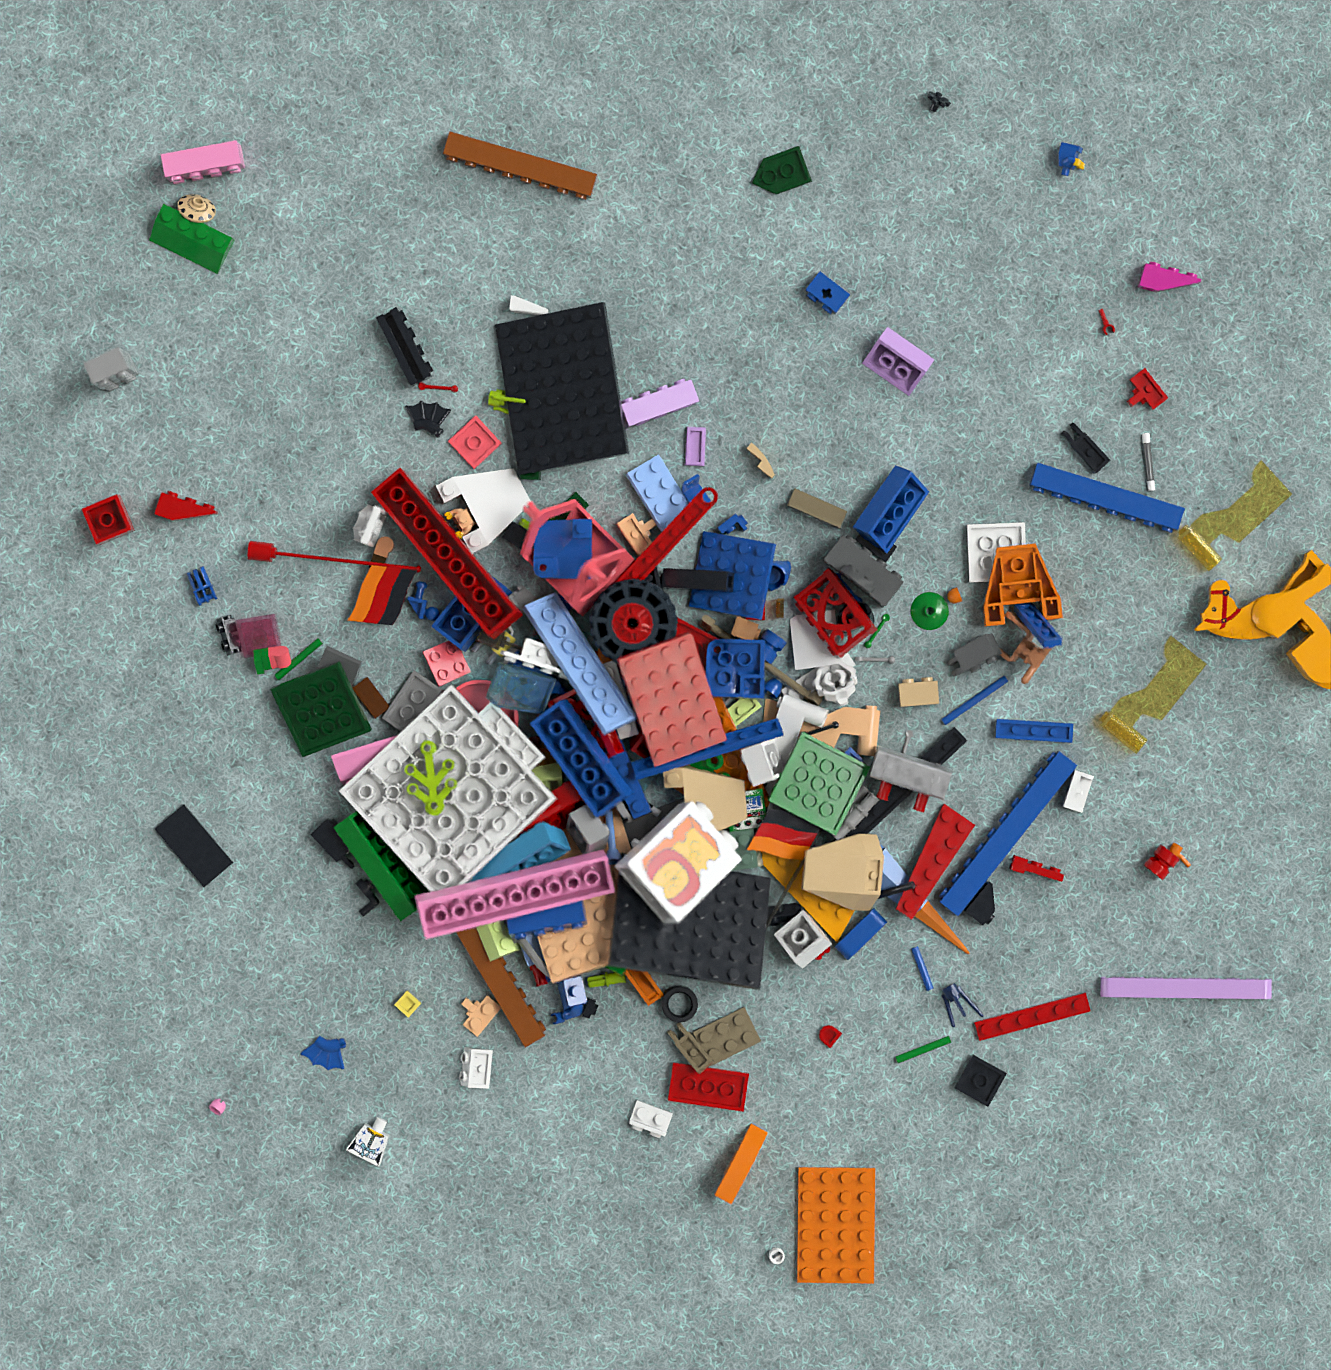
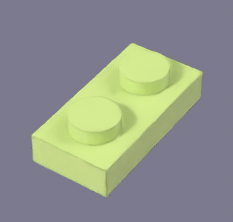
M739 699L728 708V712L735 726H737L762 706L756 699Z

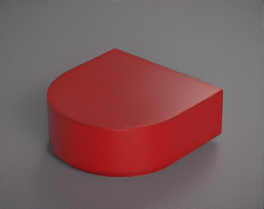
M826 1025L821 1028L819 1037L825 1045L831 1048L842 1033L834 1026Z

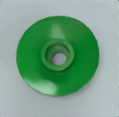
M934 592L920 594L911 605L912 620L918 627L924 630L940 628L946 622L949 615L946 600ZM928 607L933 608V614H927L926 610Z

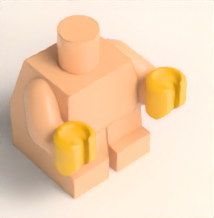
M468 507L465 509L456 508L444 514L445 517L447 516V520L453 518L455 524H458L459 531L456 533L460 538L469 534L471 528L477 525Z

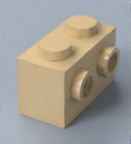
M933 677L921 678V682H914V679H903L902 683L898 684L900 707L939 704L938 681H933Z

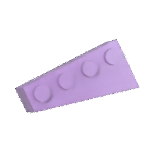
M685 379L674 382L675 386L668 388L667 385L657 388L655 393L650 394V391L640 394L638 399L633 400L630 397L622 400L626 430L632 425L638 426L650 421L652 418L657 419L667 415L668 412L673 413L698 403L699 399L692 380L685 381Z

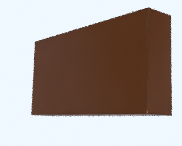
M368 677L353 687L354 692L375 719L390 707Z

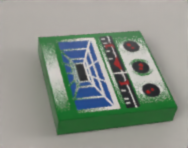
M763 788L745 790L748 819L730 826V832L759 827L766 815Z

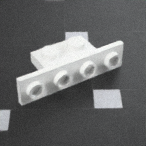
M525 638L520 656L501 650L500 654L505 656V660L515 663L517 659L523 661V666L534 668L535 665L541 667L542 672L552 675V671L560 673V678L568 680L562 669L557 668L558 663L543 643Z

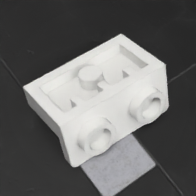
M464 1047V1052L461 1055L462 1071L459 1075L462 1086L489 1089L493 1050Z
M637 1100L629 1124L635 1130L642 1131L645 1129L650 1131V1135L660 1138L661 1135H666L673 1113Z

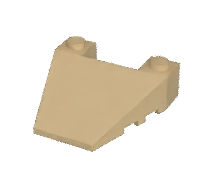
M688 765L663 772L665 788L684 787L685 803L692 801L695 804L699 801L709 808L714 817L710 823L717 831L748 819L744 780L693 768Z

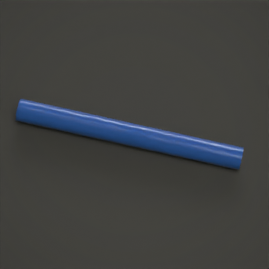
M1002 676L941 719L943 723L947 725L1008 682L1007 678Z

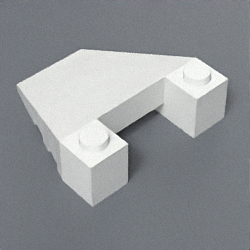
M514 468L456 476L436 485L445 504L460 496H463L479 526V529L463 536L467 547L473 554L490 546L510 523L523 512V507H527V503L531 501Z

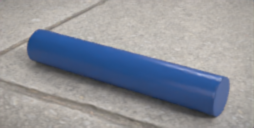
M919 947L911 948L926 991L934 989Z

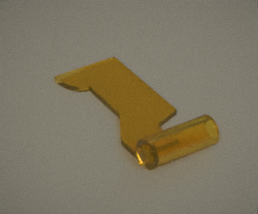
M1262 460L1257 464L1252 474V480L1255 485L1231 507L1204 513L1189 527L1185 525L1178 531L1179 536L1177 538L1208 572L1222 560V557L1210 545L1213 540L1222 533L1240 543L1292 495Z
M1172 636L1168 638L1164 649V654L1168 661L1145 689L1121 697L1109 713L1105 711L1099 719L1102 728L1135 754L1140 751L1148 740L1132 727L1140 716L1145 714L1163 720L1207 665Z

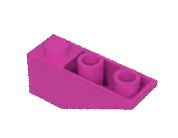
M1149 262V264L1146 263L1143 267L1138 288L1152 292H1161L1196 285L1201 282V279L1197 278L1198 275L1187 272L1185 275L1179 273V269L1173 267L1165 269L1161 268L1159 263Z

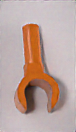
M1173 843L1170 851L1188 868L1191 864L1180 854L1183 848Z

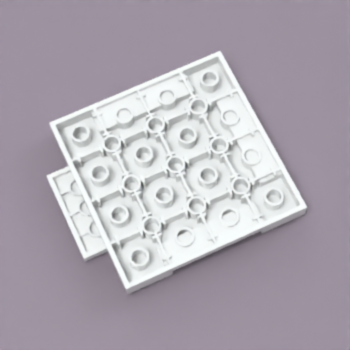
M452 685L339 790L430 892L470 882L474 875L557 800L554 794L531 771L545 758L537 747L494 701H491L478 713ZM426 740L434 742L437 747L435 754H433L435 776L443 767L444 760L452 759L455 762L454 769L449 771L438 785L437 795L444 789L445 781L448 778L455 779L457 787L443 801L445 805L443 812L436 816L427 813L425 803L415 795L407 792V786L410 783L417 784L419 790L428 796L429 789L404 771L407 764H414L417 770L427 777L425 755L420 751L421 743ZM425 745L424 750L426 752L430 751V745ZM450 761L446 762V767L448 769L451 768L452 763ZM412 766L408 767V772L413 773L414 768ZM452 780L448 782L450 788L454 786V781ZM414 785L411 786L410 791L414 793L416 787ZM436 802L431 804L433 810L438 807Z

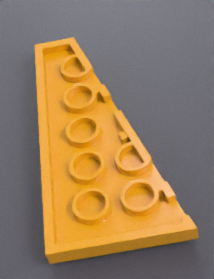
M761 851L763 865L838 943L855 910H850L801 889L804 860L781 858Z

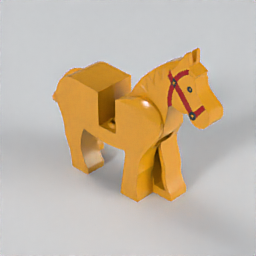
M1309 550L1304 554L1300 567L1292 573L1280 592L1260 596L1240 609L1237 608L1234 600L1229 597V584L1225 580L1214 581L1209 586L1208 605L1203 613H1200L1201 623L1194 630H1208L1221 637L1239 640L1259 639L1267 636L1276 639L1297 623V626L1304 633L1308 632V634L1286 652V655L1306 680L1331 690V633L1319 616L1304 603L1307 599L1331 584V567L1328 563L1324 564L1312 550Z

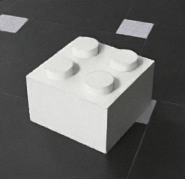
M774 739L741 750V759L747 767V776L753 787L780 777L784 765Z
M804 910L774 934L792 960L801 968H804L832 945L814 919Z

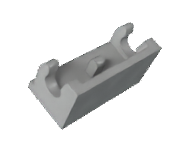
M522 584L509 596L513 603L522 611L525 605L538 600Z

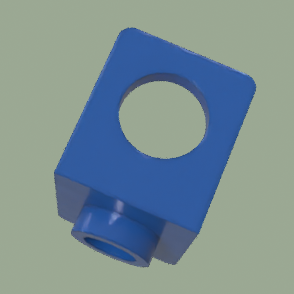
M699 474L682 483L681 491L689 503L702 490V487L699 485ZM704 492V501L711 502L710 498Z

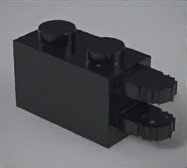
M327 818L310 835L336 862L342 859L349 868L353 869L355 867L354 863L345 856L349 849L334 829L339 823L335 819L330 820Z

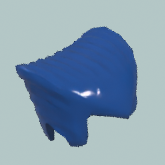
M773 560L768 590L773 591L786 585L791 572L790 561Z

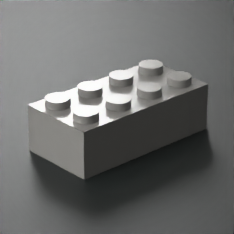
M120 347L83 363L92 384L109 392L118 389V384L122 382L128 384L135 381V376L139 375L131 355Z

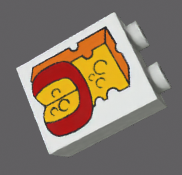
M692 801L678 804L615 865L617 870L664 924L679 922L742 860L735 852L738 848L737 841L728 832L722 830L719 833L710 823L714 818L712 812L699 801L695 804Z

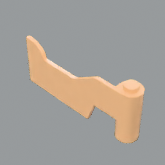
M765 700L763 722L776 719L779 710L776 707L777 701ZM866 705L865 709L842 707L829 713L823 726L831 725L832 722L837 721L839 723L837 729L831 728L810 735L833 748L840 734L859 735L857 754L875 756L880 710H877V706ZM803 722L799 736L803 731L810 732L820 727Z

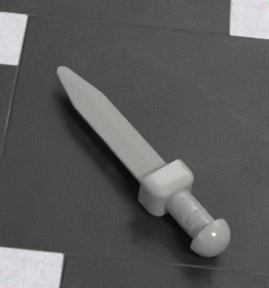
M505 919L504 924H506L508 928L507 919ZM511 938L514 944L517 942L520 944L536 967L547 977H550L544 962L526 939L515 940V938Z

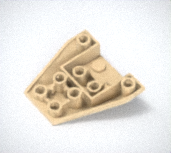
M858 833L805 850L801 889L850 910L870 911L881 894L884 854L878 836L876 834Z

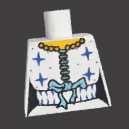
M377 1117L373 1126L365 1123L346 1150L379 1167L390 1136L383 1132L387 1121Z

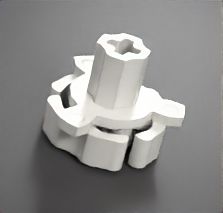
M841 661V664L831 665L833 670L831 672L829 665L821 666L817 670L816 679H813L812 687L816 688L818 695L824 696L826 701H833L840 706L847 705L849 696L856 690L855 684L858 682L855 674L856 669L847 666L843 661Z

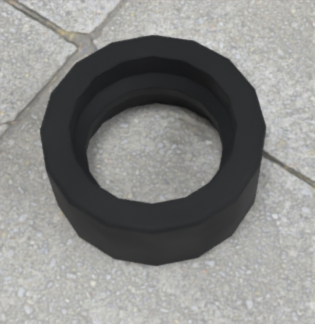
M681 985L674 986L664 994L662 1010L671 1021L678 1023L686 1022L692 1019L697 1012V997L690 988ZM676 993H684L691 1000V1008L684 1015H675L669 1009V999Z

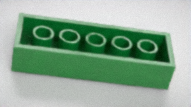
M354 812L337 824L334 829L338 836L346 844L349 851L360 864V867L366 872L400 922L418 910L415 896L429 893L430 890L359 812Z

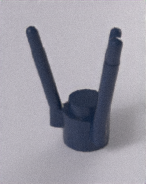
M953 983L942 989L944 994L941 996L945 1002L952 1027H955L949 1000L950 1002H955L963 1017L966 1016L958 1000L960 995L980 1017L984 1016L960 986L957 987Z

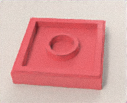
M476 415L448 441L473 469L478 467L502 444Z

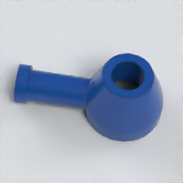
M772 678L765 682V693L767 694V691L772 693L769 696L777 699L783 684L776 678Z

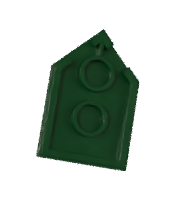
M796 146L763 158L752 184L777 195L812 182L800 147Z

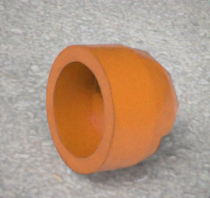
M957 587L951 589L947 594V599L953 604L962 602Z

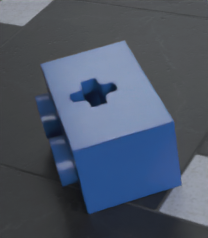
M819 271L805 290L808 293L806 296L813 302L819 301L823 304L821 308L829 314L832 312L836 314L850 296L847 291L821 271ZM827 290L831 291V292H830L831 298H829V297L823 298V292H822V291H825V292H826Z

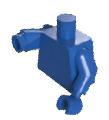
M545 975L547 982H550V977ZM581 975L557 982L563 1012H556L550 1015L556 1016V1022H553V1024L563 1023L565 1020L582 1014L583 1005L587 1003Z

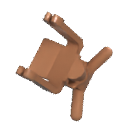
M1007 611L1005 616L1023 629L1027 635L1020 642L1012 656H1009L1001 648L1002 654L1000 656L1009 662H1016L1018 658H1022L1024 663L1030 664V667L1021 678V682L1027 684L1052 648H1041L1032 642L1034 635L1012 612Z

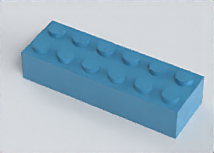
M545 822L536 824L533 829L520 834L519 838L507 844L473 876L470 882L553 862L571 850L564 831Z

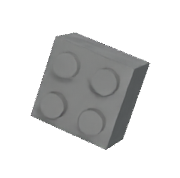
M587 804L569 814L566 829L582 854L606 848L610 835L609 828L605 823L602 824L599 818L595 817Z

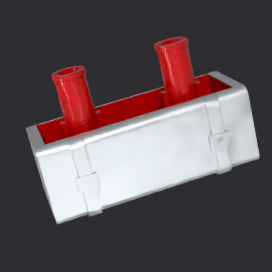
M878 745L869 776L881 780L879 791L876 795L877 798L888 801L892 785H898L918 792L913 809L925 812L929 796L944 800L952 776V769Z

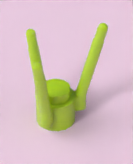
M497 389V391H490L488 405L494 406L493 410L509 415V411L501 407L505 406L506 401L525 403L526 400L506 397L505 390Z

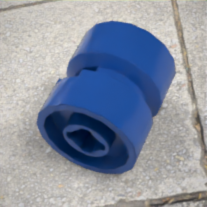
M766 629L761 639L765 640V660L772 664L777 657L776 652L781 651L787 642L769 629Z

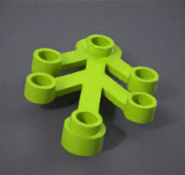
M426 740L421 743L420 751L425 755L427 777L418 771L414 764H407L404 771L429 789L428 796L419 790V786L415 783H410L407 786L409 794L415 795L425 803L427 813L436 816L443 812L445 807L443 801L457 787V781L453 778H448L445 781L444 789L437 795L438 785L448 772L454 769L455 762L452 759L444 760L443 767L435 776L433 754H435L437 747L434 742ZM427 744H429L431 747L430 751L428 752L424 750V747ZM448 761L452 763V767L449 769L446 767V762ZM412 766L414 768L413 773L408 772V767ZM451 780L454 781L452 788L448 786V782ZM413 785L416 787L414 793L410 791V787ZM433 802H436L438 805L435 810L431 808Z

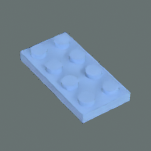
M659 455L626 474L661 532L689 504Z

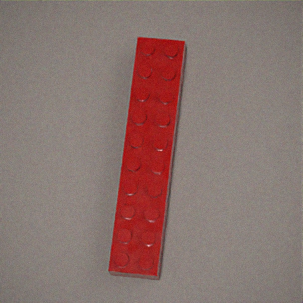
M398 468L371 492L492 639L497 638L523 615L402 468Z

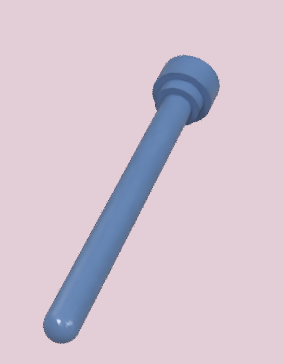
M611 810L605 814L606 825L610 831L608 838L609 850L606 855L609 865H616L621 860V853L616 849L613 813Z

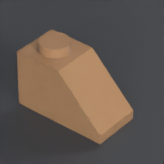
M737 616L731 635L744 640H757L761 629H758L759 624Z

